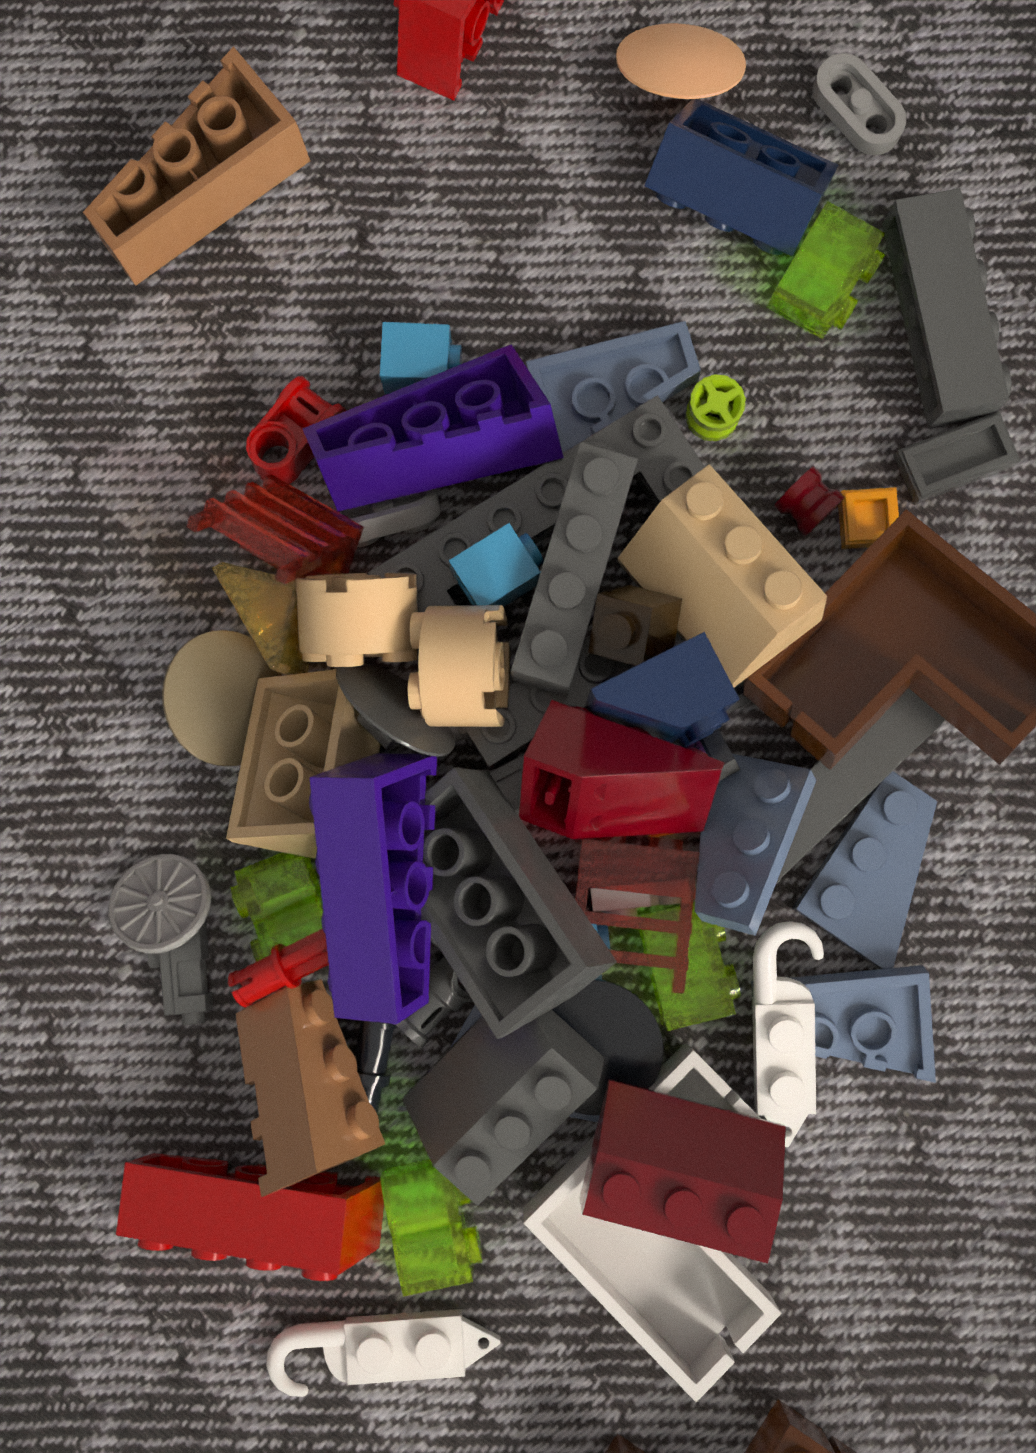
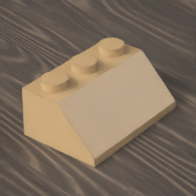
M710 464L661 500L618 557V563L639 588L682 598L677 626L678 634L684 641H687L705 632L733 687H736L822 621L827 595Z
M336 669L258 678L226 836L227 840L233 843L316 858L317 847L314 818L309 806L311 792L309 777L379 753L380 743L357 721L360 713L342 692L336 679Z

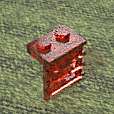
M272 474L265 476L262 487L254 482L246 484L243 495L235 490L228 491L223 503L215 498L206 500L204 510L189 516L186 526L194 532L212 527L240 544V548L278 569L275 579L283 584L296 580V578H306V576L348 574L364 529L362 525Z
M626 836L580 840L577 864L579 866L575 900L591 924L677 933L675 956L609 949L616 959V963L673 969L671 992L684 994L686 971H688L689 941L693 925L691 920L693 900L696 894L697 864H699L700 852L682 850L683 840L649 837L648 846L626 844ZM588 887L681 898L678 921L586 911Z

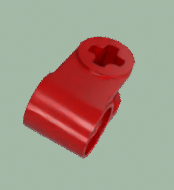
M297 376L283 389L273 407L257 426L251 430L247 437L246 450L249 459L260 479L271 486L282 487L291 484L314 458L303 428L347 411L339 403L332 406L310 389V382L303 376ZM283 446L289 449L286 457L279 462L267 463L262 460L264 453L271 447Z

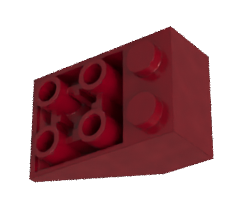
M551 700L524 755L519 818L570 839L703 832L725 762L709 757L699 749L681 747L653 737L641 728L626 727L595 716L591 711L583 707H570Z

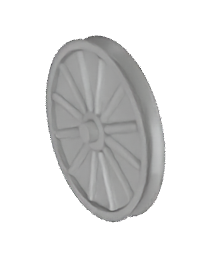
M159 854L137 862L120 877L109 899L108 917L114 933L127 946L142 953L156 954L178 948L199 931L208 916L211 905V890L208 880L195 863L183 856Z

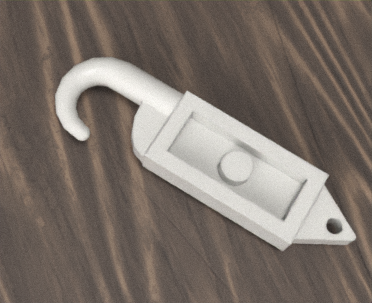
M793 921L776 923L766 929L756 941L753 953L754 997H752L755 1109L758 1116H765L769 1121L790 1127L786 1130L785 1147L790 1146L808 1114H816L815 1003L809 989L803 983L789 977L777 976V949L786 940L800 939L810 947L814 959L820 960L824 955L822 941L816 932L803 923Z

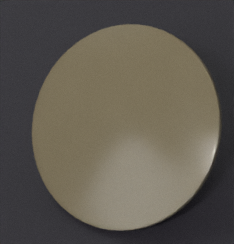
M217 630L206 632L185 643L172 658L165 673L162 689L164 714L170 730L181 746L194 757L212 765H241L258 678L282 676L276 661L260 643L234 631Z

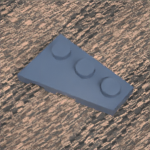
M732 754L741 770L719 781L703 832H700L695 913L703 922L756 936L816 779L811 769Z
M892 771L868 794L792 909L877 968H893L937 801Z
M923 965L791 977L794 980L800 981L809 989L815 1003V1057L827 1059L829 1056L861 1062L866 1068L884 1072L886 1068L911 1073L916 1079L936 1083L929 972ZM751 981L752 997H754L753 981Z

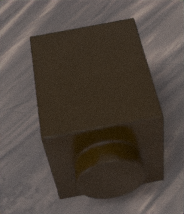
M631 585L598 593L588 653L637 666L673 648L682 598Z

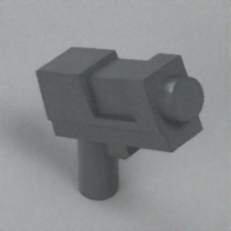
M206 921L189 941L178 948L163 953L147 954L150 968L160 967L164 1016L181 1014L182 1025L204 1023L205 1012L214 1009L212 992H208L206 958H209Z

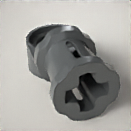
M445 956L430 971L429 1003L400 1023L395 1024L407 1037L422 1048L429 1042L427 1035L450 1010L457 1012L465 1002H473L463 984H458L457 975Z

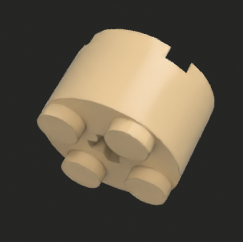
M349 573L296 578L299 651L302 652L303 661H326L329 667H353L363 665V657H382L384 662H409L418 659L417 649L412 648L410 641L411 615L413 612H418L416 574L385 573V578H381L380 575Z
M502 605L428 606L425 612L412 613L410 619V641L413 649H419L418 672H411L408 679V702L410 709H420L421 716L425 719L428 726L502 727L504 725L505 718L496 710V708H508L510 689L509 642H498L496 626H508L506 612Z

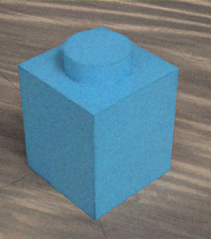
M400 322L382 323L380 379L385 394L462 364L461 345H452L450 325Z
M510 523L448 560L453 577L472 606L502 605L503 607L537 586L541 573L538 566L544 563V559L531 537L527 533L518 537Z

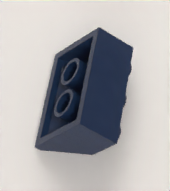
M692 99L669 122L644 186L657 192L656 197L668 206L679 209L687 206L704 214L706 222L719 230L732 232L735 229L754 238V244L767 253L781 255L784 252L793 257L839 165L700 99Z
M702 632L593 687L590 690L584 708L591 711L595 716L626 727L641 728L651 736L670 743L678 739L682 747H687L711 735L715 730L722 727V724L728 722L730 718L726 711L739 701L740 698L705 632Z

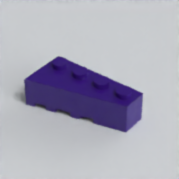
M512 344L303 428L337 512L564 458L551 404Z
M376 753L309 777L311 789L309 806L314 818L317 847L315 864L317 873L320 876L323 904L322 929L326 935L329 962L328 987L332 993L334 1018L398 1024L429 1003L431 923L421 920V908L428 899L429 891L433 890V867H427L423 863L424 830H435V805H425L426 775L436 776L437 756Z

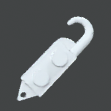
M462 1309L347 1317L343 1321L301 1323L284 1329L274 1338L267 1352L266 1367L270 1380L278 1390L289 1396L299 1397L307 1395L308 1387L305 1384L294 1382L287 1376L284 1369V1361L290 1351L301 1348L323 1347L325 1361L330 1372L339 1381L346 1382L348 1385L465 1377L466 1368L500 1344L501 1337L463 1317ZM485 1337L489 1342L483 1345L479 1342V1339Z

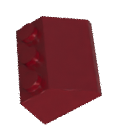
M608 1079L579 1197L582 1215L768 1264L783 1201L786 1126Z

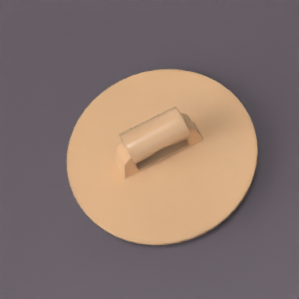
M668 23L641 28L625 37L619 44L616 53L617 66L624 77L631 83L648 92L678 99L707 98L724 93L741 81L746 69L744 54L732 40L713 30L690 24Z

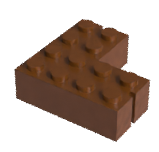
M906 509L825 592L827 600L822 621L744 680V695L781 728L789 720L793 722L791 737L829 770L841 760L908 688L996 763L1001 765L1036 727V613Z

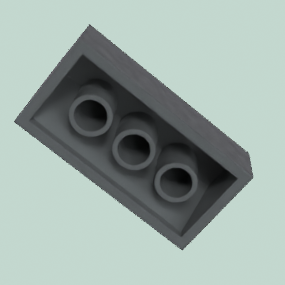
M453 768L425 793V805H435V830H424L423 863L427 867H433V890L429 891L428 899L421 908V919L431 923L432 937L497 1039H500L572 998L617 961L488 771Z

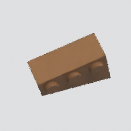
M322 979L301 983L300 986L294 989L285 987L236 1013L245 1084H255L259 1117L250 1121L253 1140H263L267 1174L258 1178L261 1197L332 1169L385 1145L379 1128L378 1115L369 1103L357 1072L355 1056L346 1044L337 1018H334L333 1001L326 992Z

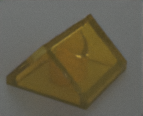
M225 562L212 567L269 668L286 675L308 673L310 662L303 661L302 652L299 651L296 580Z

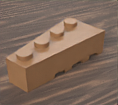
M234 46L220 60L223 69L209 84L202 80L190 93L188 98L191 104L172 125L165 121L151 136L154 143L139 161L131 159L83 211L107 250L135 286L310 162L297 122Z

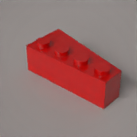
M394 0V7L399 9L397 76L454 101L462 86L460 72L463 59L466 58L474 62L483 44L481 35L485 29L489 13L497 16L505 0Z
M152 1153L125 1162L116 1235L138 1239V1247L142 1249L163 1251L172 1249L173 1246L192 1249L191 1256L200 1260L215 1261L225 1259L227 1256L246 1259L245 1265L251 1269L271 1271L278 1270L283 1265L302 1269L301 1275L304 1278L316 1281H330L337 1279L338 1275L380 1248L387 1178L366 1176L364 1183L358 1186L337 1184L338 1172L324 1171L261 1197L258 1178L267 1174L266 1165L238 1166L235 1168L234 1173H228V1161Z

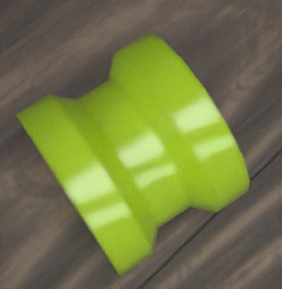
M714 374L704 377L695 385L686 407L685 419L692 433L705 441L715 442L725 439L733 433L745 410L746 398L742 387L734 379L726 375ZM712 413L719 415L721 420H718L717 417H712L710 415L706 416V414Z

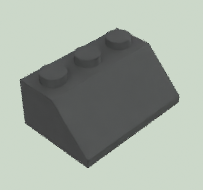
M552 1009L500 1039L495 1037L485 1019L481 1016L404 1095L402 1100L433 1167L478 1206L598 1089L605 1057Z

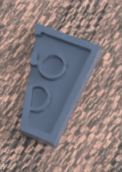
M686 321L526 361L527 369L551 404L562 452L567 451L657 395L662 402L666 401L698 381L701 372Z

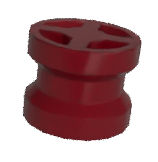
M812 466L780 497L774 507L781 514H790L797 521V530L806 537L846 497L838 489L830 490L822 482V473L815 466Z

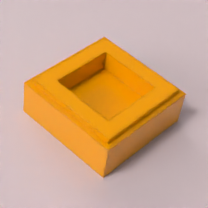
M896 487L841 491L846 497L838 505L841 548L870 547L899 517Z

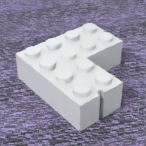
M686 1042L661 1066L658 1078L649 1088L661 1093L760 1118ZM593 1136L523 1207L524 1224L684 1391L697 1402L735 1363L725 1339L719 1334L723 1328L727 1327L734 1344L744 1353L782 1313L770 1293L732 1254L582 1215L579 1197L594 1140Z

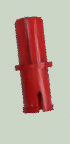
M323 929L288 946L281 943L272 947L270 955L239 971L236 970L229 973V987H234L238 984L242 986L231 992L236 1002L246 1008L252 1005L253 1002L285 986L294 989L301 985V978L329 965L326 935Z

